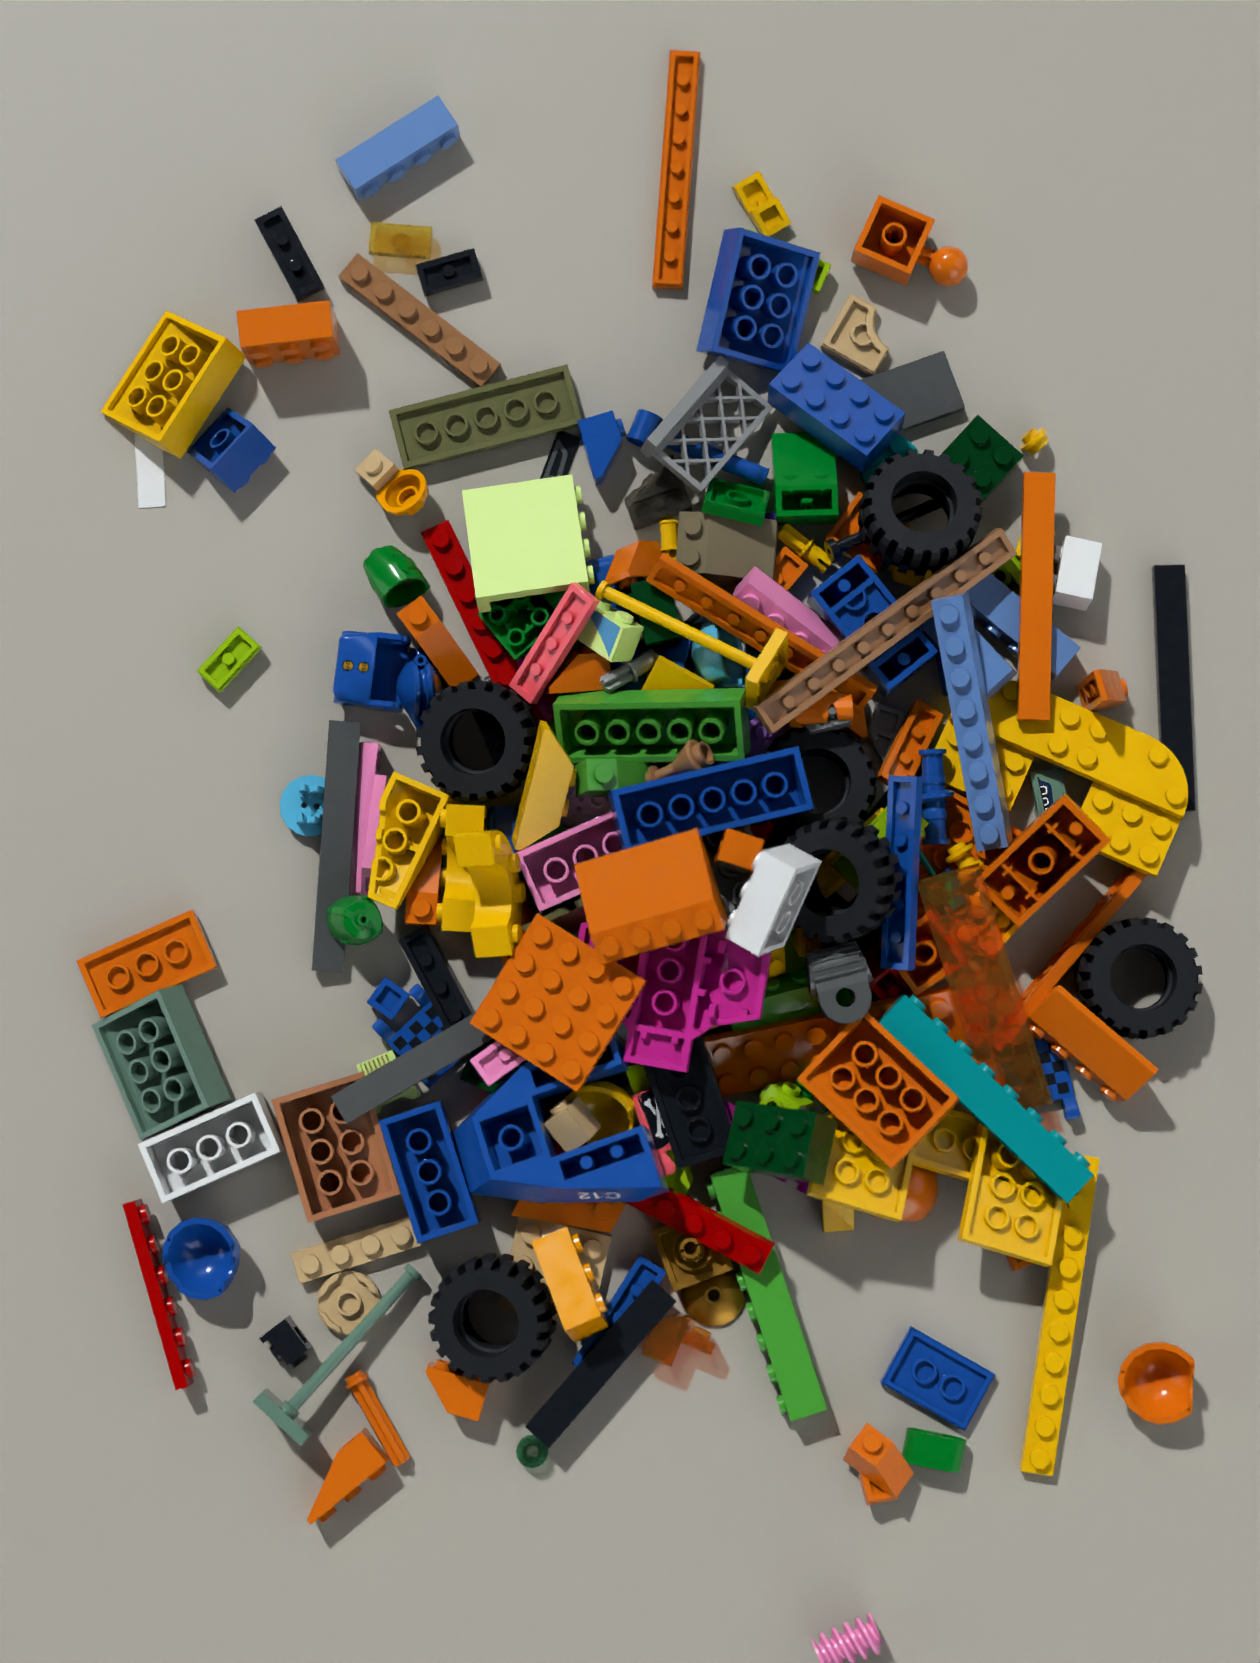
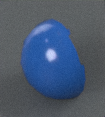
M200 1217L180 1222L169 1232L163 1244L162 1262L165 1264L169 1278L178 1288L177 1291L189 1298L208 1300L220 1296L232 1283L240 1262V1243L230 1228L218 1220Z

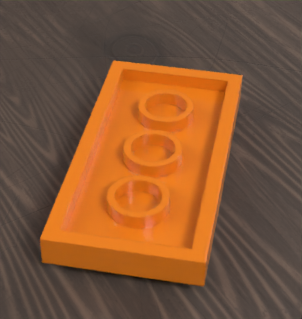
M189 910L76 961L100 1018H106L160 989L182 984L218 968L194 910Z

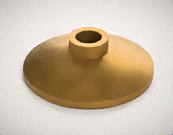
M731 1270L682 1289V1300L688 1314L697 1322L707 1326H721L736 1318L743 1308L745 1301V1291L741 1292L735 1274L737 1272ZM712 1289L720 1292V1297L716 1301H711L708 1298V1293Z

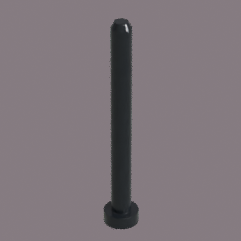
M932 498L895 516L905 525L942 508V506ZM861 531L838 541H835L833 538L825 541L824 548L829 559L834 562L841 558L842 552L864 543L860 534Z

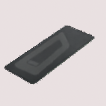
M564 431L557 432L540 479L568 475L580 442V437Z

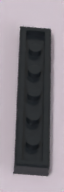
M652 1279L525 1427L544 1445L550 1448L677 1301Z

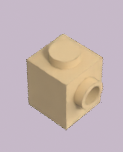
M579 1096L568 1103L563 1099L549 1110L552 1115L544 1123L552 1139L557 1141L565 1152L577 1149L589 1141L601 1127Z

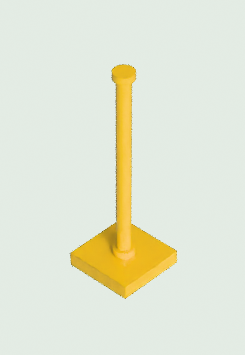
M604 580L597 587L596 598L600 600L605 598L750 669L745 678L746 707L753 710V705L769 694L788 663V633L779 628L775 629L761 654L755 658L610 587V583Z

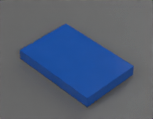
M910 1326L880 1383L965 1431L996 1374Z

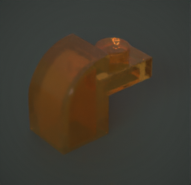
M672 1313L664 1316L648 1334L642 1348V1355L671 1367L681 1343L709 1355L712 1354L716 1343L714 1339L710 1338L712 1334L710 1331L695 1325L692 1330L687 1328L691 1320L690 1315Z

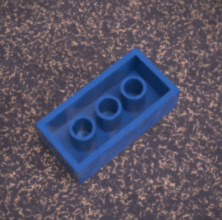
M809 342L769 383L767 400L769 404L862 473L871 466L902 431L905 412Z
M443 1100L379 1120L417 1244L480 1223L481 1218L473 1194L469 1193Z

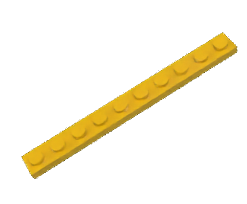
M1087 1155L1082 1156L1091 1164L1087 1169L1094 1176L1068 1203L1063 1202L1052 1265L1049 1266L1019 1467L1022 1472L1053 1476L1100 1161L1098 1157Z

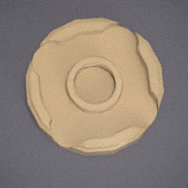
M345 1270L335 1273L324 1282L318 1292L317 1306L319 1317L326 1327L334 1332L350 1334L380 1301L379 1289L369 1276L360 1271Z

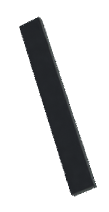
M1154 565L1152 567L1159 741L1171 750L1184 770L1188 784V803L1185 812H1194L1196 810L1185 565Z

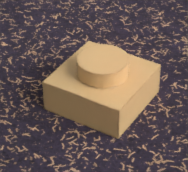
M375 448L354 471L378 492L399 469Z

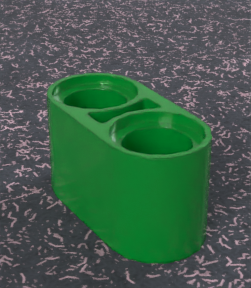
M907 1427L902 1456L909 1464L946 1472L961 1473L967 1440L952 1435Z

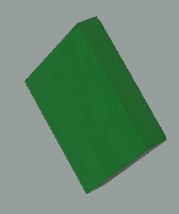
M713 478L709 483L701 512L762 527L771 492Z

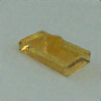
M371 222L369 255L430 260L433 229L429 226Z

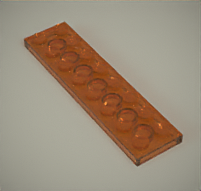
M980 863L919 880L917 886L968 1047L973 1051L972 1059L978 1065L982 1062L987 1064L997 1074L993 1079L1001 1087H1004L1005 1084L1010 1086L1020 1096L1017 1102L1023 1108L1027 1109L1029 1106L1034 1108L1053 1103Z

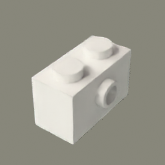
M1066 535L1061 545L1055 546L1053 564H1056L1055 574L1053 573V604L1082 611L1087 610L1093 600L1102 543Z

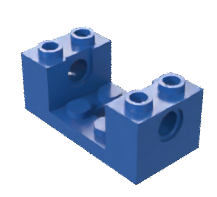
M857 555L811 591L807 599V603L812 610L828 623L831 622L844 639L863 626L866 617L878 615L897 601L860 555ZM917 627L868 663L865 675L878 686L877 690L885 698L932 661L938 651L920 628Z

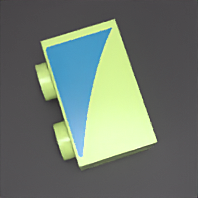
M605 598L603 600L598 599L600 601L577 640L610 662L632 661L644 627L635 622L631 614L618 611L612 607L611 601Z

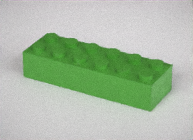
M745 688L560 693L553 703L556 737L572 763H580L585 759L673 762L687 741L691 739L707 743L713 752L714 761L746 759L751 749Z

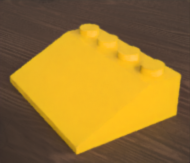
M166 310L100 412L161 450L181 459L246 357L227 338Z

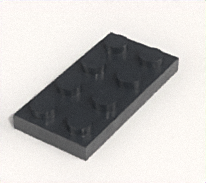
M703 1035L693 1039L688 1072L644 1065L678 1169L725 1155L732 1123Z

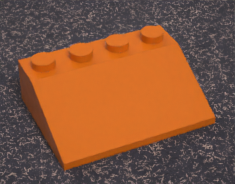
M698 828L574 865L589 933L600 965L725 929L728 916Z
M868 1012L860 1020L849 1023L797 1078L805 1088L891 1169L959 1102V1097Z

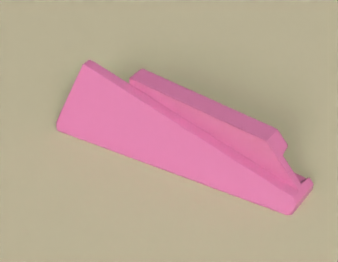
M359 743L349 887L351 895L368 896L371 866L376 847L375 835L380 816L379 804L381 796L390 780L385 775H378L382 749L379 743Z

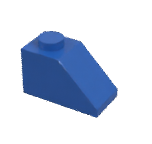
M613 410L577 421L580 437L596 486L602 485L622 448L621 437L626 436L622 419H615Z

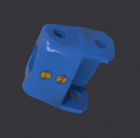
M342 631L338 644L333 684V703L374 711L402 713L403 706L397 695L396 684L408 656L407 646L411 644L410 638L400 634L382 632Z

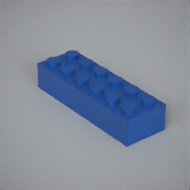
M799 746L611 790L608 793L621 850L694 828L699 829L701 838L723 833L727 828L737 830L808 813L814 809Z

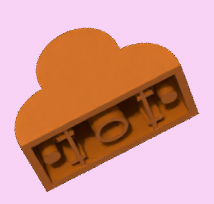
M1064 793L1032 821L1012 841L1009 847H1006L973 882L1020 927L1112 839Z

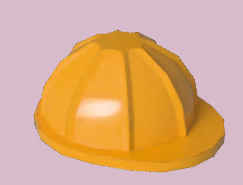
M399 470L378 492L376 491L377 501L390 514L395 516H414L416 512L424 508L426 498L428 497L429 489L426 478L418 470Z

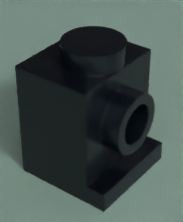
M290 1315L259 1338L262 1343L269 1340L272 1344L269 1349L273 1356L279 1362L284 1360L293 1369L309 1357L305 1351L312 1347Z

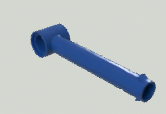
M638 409L626 439L630 443L642 447L646 439L663 419L650 411ZM679 433L674 437V439H679ZM707 444L709 459L722 458L724 456L723 450ZM667 445L666 448L681 454L680 445ZM686 445L688 457L703 459L701 445ZM734 454L721 469L761 486L764 485L769 472V468L747 461Z

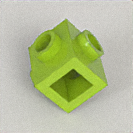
M790 1081L768 1084L759 1096L761 1100L759 1104L809 1111L814 1102L800 1094V1087Z

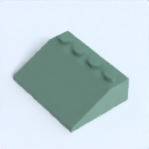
M182 984L160 989L92 1025L140 1140L231 1100Z

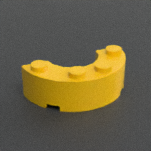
M446 804V809L441 808L440 828H445L446 836L442 838V855L447 856V868H441L440 885L445 887L442 903H437L436 922H442L441 931L471 932L470 927L475 913L474 886L467 868L458 867L453 836L457 833L487 831V826L484 825L485 818H487L486 806Z
M499 830L457 833L453 836L458 867L467 868L474 886L475 913L470 930L476 958L512 956L517 944L520 943L523 937L521 926L522 902L526 900V888L524 883H520L519 878L521 868L520 856L518 853L513 852L507 837Z

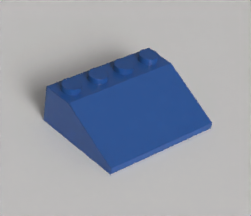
M740 227L725 229L696 351L714 357L721 355L729 361L781 372L798 352L820 253Z

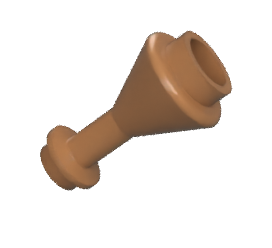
M688 740L673 763L661 769L654 765L649 767L648 772L645 773L646 782L710 767L714 763L713 752L704 741Z

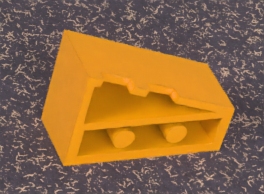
M564 1227L531 1241L564 1330L575 1343L609 1329L610 1327L603 1313L607 1311L605 1302L600 1292L595 1293L592 1282L596 1281L590 1264H584L580 1253L584 1252V1248L578 1234L572 1235L568 1227Z

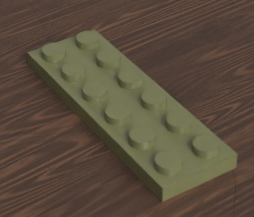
M567 364L389 410L404 469H417L578 427L577 421L582 420Z

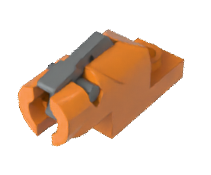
M777 680L769 694L788 680ZM829 692L789 722V726L795 728L805 727L810 734L853 726L852 693Z

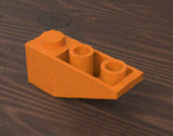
M366 1427L337 1452L307 1518L310 1525L318 1519L321 1523L325 1522L337 1511L334 1505L343 1498L346 1502H349L362 1490L359 1485L367 1478L374 1481L387 1470L384 1464L389 1457Z

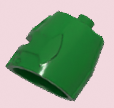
M388 545L376 548L371 551L370 556L363 562V567L372 589L388 608L409 604L430 589L428 581L415 562L395 546ZM415 579L407 587L405 586V581Z
M366 895L346 896L336 900L326 911L327 925L331 936L341 944H366L383 933L381 913L377 905Z

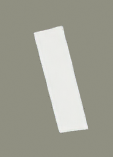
M135 434L138 508L165 507L163 450Z

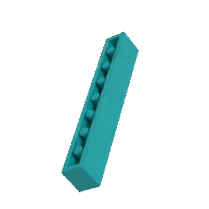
M901 995L877 1021L959 1097V1103L1061 1201L1068 1203L1094 1176L1087 1169L1091 1164L1077 1151L1074 1154L1064 1147L1067 1141L1056 1130L1052 1129L1049 1132L1040 1124L1044 1119L1030 1106L1027 1109L1023 1108L1017 1102L1020 1096L1010 1086L1005 1084L1004 1087H1001L993 1079L997 1074L987 1064L982 1062L978 1065L970 1057L973 1051L963 1041L959 1039L955 1043L947 1035L950 1029L940 1019L935 1017L931 1020L923 1012L926 1006L917 997L912 995L908 998L906 995Z

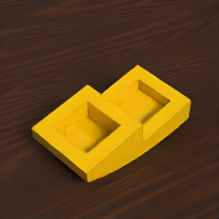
M760 171L731 187L760 234L771 236L791 224L778 197L773 196Z

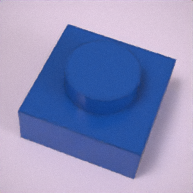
M384 977L367 1000V1003L393 1021L411 995L393 981Z

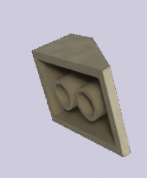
M679 511L676 561L709 581L741 582L754 566L774 580L778 521L764 519L761 527L702 512Z

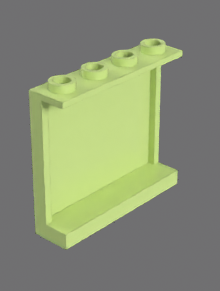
M572 474L462 490L474 589L479 613L490 612V602L566 591L571 583H579L590 592L589 585L595 584L593 566H586L585 558L591 557L588 538L582 539L581 531H586L587 527L584 512L578 513L577 505L583 504L580 485L574 486Z

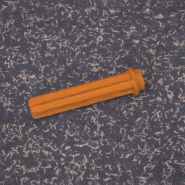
M361 1369L357 1370L345 1378L347 1383L345 1388H350L393 1466L402 1465L410 1458V1455L366 1379L369 1375L367 1373L364 1374Z

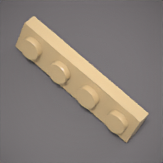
M405 1216L292 1252L291 1256L299 1283L301 1284L421 1246L422 1242L417 1244L410 1218Z

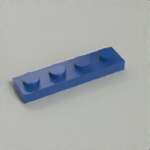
M639 1254L607 1305V1311L603 1312L609 1327L616 1322L652 1279L657 1284L661 1282L666 1274L665 1269ZM609 1329L587 1337L571 1364L577 1366Z

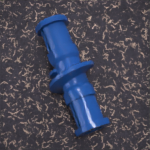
M946 749L919 750V755L922 756L923 818L929 823L924 828L926 834L925 840H922V845L950 844V839L946 838V819L948 817L945 806L949 802L945 801V798L954 795V791L945 789L946 774H944L943 754H947Z

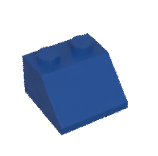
M228 407L192 445L187 453L224 486L235 493L239 488L248 483L250 476L259 466L269 460L271 453L276 447L253 423Z

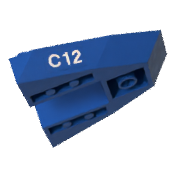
M618 1032L613 1036L585 1084L629 1070L628 1063L623 1061L624 1051ZM529 1061L504 1079L452 1132L470 1194L536 1203L640 1202L668 1192L669 1189L650 1130L643 1125L557 1155L552 1137L544 1125L546 1118L540 1101L573 1089Z

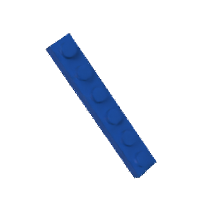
M888 775L886 837L892 844L888 847L891 854L897 853L900 861L895 863L896 871H902V881L897 883L896 888H900L902 891L900 899L892 902L896 907L891 916L885 918V923L882 925L880 968L915 970L923 777Z

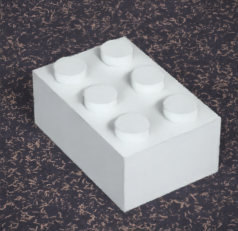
M789 843L760 852L753 861L752 869H754L751 879L741 889L740 898L742 899L738 909L734 910L728 919L727 926L729 929L725 938L757 956L784 947L822 861Z

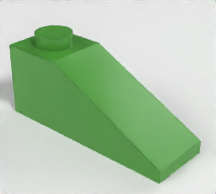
M585 759L574 766V769L577 770L575 781L576 797H608V793L611 790L646 782L645 773L648 772L649 767L654 765L661 769L665 765L622 759Z

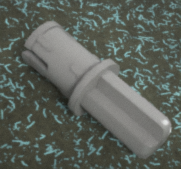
M649 648L633 658L632 661L622 662L621 666L601 676L599 681L604 691L612 692L630 681L633 683L637 682L638 677L652 670L658 658L656 652Z

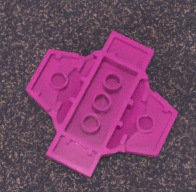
M587 922L580 923L578 938L594 948ZM725 927L724 930L616 960L617 963L647 981L622 1022L628 1029L623 1061L688 1072L693 1039L704 1034L712 1026L762 1018L771 954L768 952L757 956L725 938L728 932Z

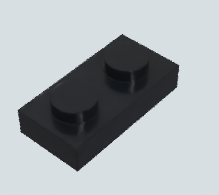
M474 248L415 264L424 297L483 281Z

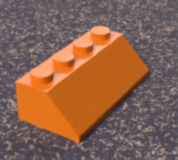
M1061 985L1052 988L1025 1020L1027 1024L1026 1029L1031 1035L1039 1040L1044 1038L1052 1045L1050 1050L1057 1057L1064 1061L1068 1059L1076 1066L1075 1072L1086 1081L1093 1080L1101 1087L1099 1092L1111 1102L1115 1100L1117 1102L1127 1101L1159 1070Z

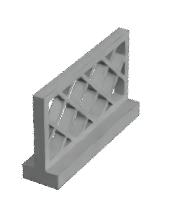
M721 355L651 433L639 450L648 459L651 455L655 457L698 495L773 409L771 404L727 368L729 362ZM725 379L735 387L736 396H722L720 384ZM753 402L762 412L758 416H745L744 403ZM704 403H717L718 417H704L702 405ZM723 403H737L739 417H725ZM725 423H740L742 435L740 437H727ZM746 423H752V424L747 428ZM686 424H699L700 438H685L684 426ZM705 424H719L721 438H706ZM679 433V439H674V437ZM707 444H722L724 456L722 458L709 459ZM728 444H734V445L729 449ZM667 445H680L682 459L672 460L663 450ZM686 445H701L703 459H688ZM704 465L705 478L701 483L690 475L689 466ZM710 465H716L712 470L710 469Z

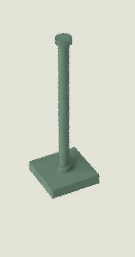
M410 1264L405 1267L407 1271L289 1402L286 1400L282 1402L268 1388L263 1390L253 1401L299 1446L314 1431L298 1417L300 1414L298 1410L415 1280L419 1281L423 1277Z

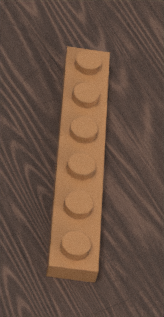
M359 253L354 256L340 273L339 279L477 387L487 385L501 368V363Z

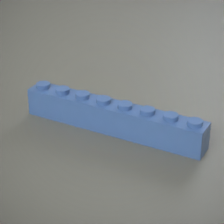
M966 592L939 597L931 601L976 850L978 852L1009 847L1013 841L969 594Z

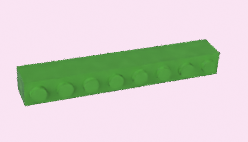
M730 1166L709 1173L711 1180L705 1183L711 1200H718L721 1209L718 1213L771 1240L750 1173ZM773 1247L760 1274L739 1264L741 1272L735 1274L741 1292L747 1290L751 1300L750 1303L745 1304L751 1323L758 1321L761 1333L757 1334L756 1338L761 1353L768 1352L771 1364L766 1365L771 1384L778 1382L782 1394L776 1396L781 1414L788 1413L792 1422L828 1409Z

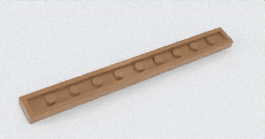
M995 528L961 555L947 563L753 705L752 709L767 732L770 734L775 733L933 616L932 600L965 593L1014 557L1017 553L1003 529Z

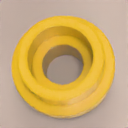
M1033 427L1021 438L1023 444L1020 449L1022 452L1027 451L1030 456L1038 452L1049 441V438L1045 435L1047 431L1044 428L1037 430Z

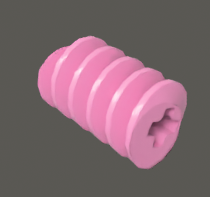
M870 1612L867 1613V1624H864L859 1617H856L855 1629H852L847 1622H844L843 1634H840L835 1627H832L831 1639H828L823 1632L819 1633V1644H816L811 1638L820 1663H844L845 1658L850 1663H856L857 1653L866 1661L868 1660V1649L870 1648L878 1656L880 1655V1644L882 1643Z

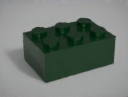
M737 1100L722 1164L744 1172L824 1185L837 1120L818 1112Z

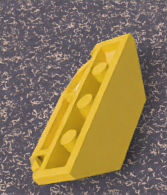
M540 720L511 838L515 850H523L559 827L561 817H566L569 809V799L566 798L568 788H573L576 781L577 770L574 769L570 757L546 721Z

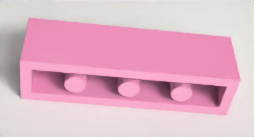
M756 566L751 569L735 588L734 597L824 653L844 640L836 628Z

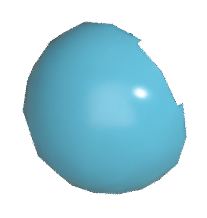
M710 620L700 628V631L743 651L739 638ZM695 642L692 643L691 658L698 676L715 684L714 688L745 687L744 666Z

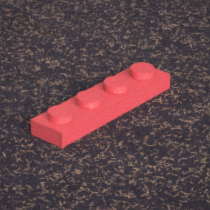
M579 583L570 584L509 684L513 690L530 704L538 703L600 602Z

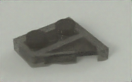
M664 465L654 474L650 473L643 480L642 485L634 489L624 499L634 531L659 523L662 520L679 516V511H693L683 481Z

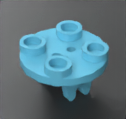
M316 775L301 776L290 782L282 793L279 803L281 817L286 826L296 834L306 837L321 836L325 778ZM303 803H307L306 808L302 807ZM315 804L320 805L319 809H315Z

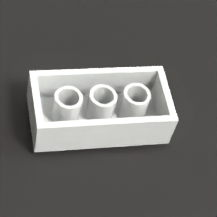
M255 1092L137 1144L162 1203L174 1200L286 1150L261 1092Z

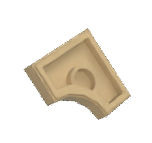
M851 293L820 348L870 376L875 375L889 351V348L880 341L875 332L874 318L878 308Z

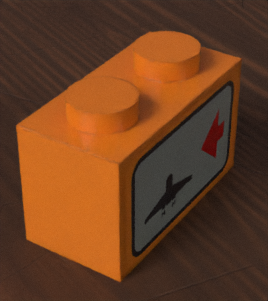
M727 828L721 835L712 864L749 876L754 872V869H752L754 859L760 852L766 850L762 848L764 840Z

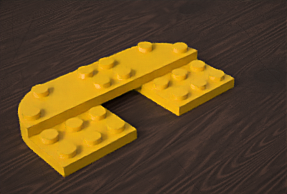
M1010 680L991 699L988 698L1008 813H1010L1035 756L1087 778L1093 782L1081 809L1112 839L1098 854L1155 878L1180 821L1184 817L1188 803L1187 779L1180 762L1171 750L1147 734L1051 693L1050 720L1048 722L1017 721V681ZM950 713L935 749H946L947 754H943L944 774H946L945 787L966 795L952 714Z
M952 1109L891 1169L830 1110L825 1113V1116L837 1120L824 1185L809 1183L807 1196L899 1222L902 1220L912 1166L914 1165L968 1182L958 1241L1044 1267L1052 1265L1063 1201L975 1117Z

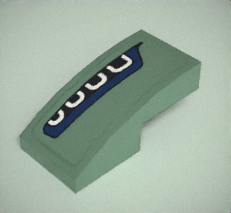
M1061 768L1030 772L1029 782L1035 802L1034 812L1037 818L1066 793Z

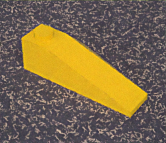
M393 771L379 804L380 816L375 835L376 847L371 866L368 898L398 910L445 829L440 828L441 808L446 809V804H456L451 796Z

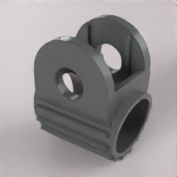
M856 940L805 953L810 998H816L820 1012L827 1019L836 1023L846 1024L860 1020L868 1012L871 1005L872 996L869 983L873 982V978ZM842 988L847 989L851 994V1001L845 1007L840 1006L836 1001V994Z

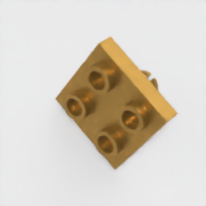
M668 1225L651 1231L673 1292L734 1270L730 1258Z

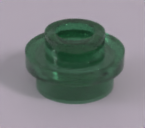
M527 1435L517 1445V1458L526 1467H539L547 1459L548 1447L536 1436ZM528 1446H536L539 1453L536 1456L528 1455L526 1451Z

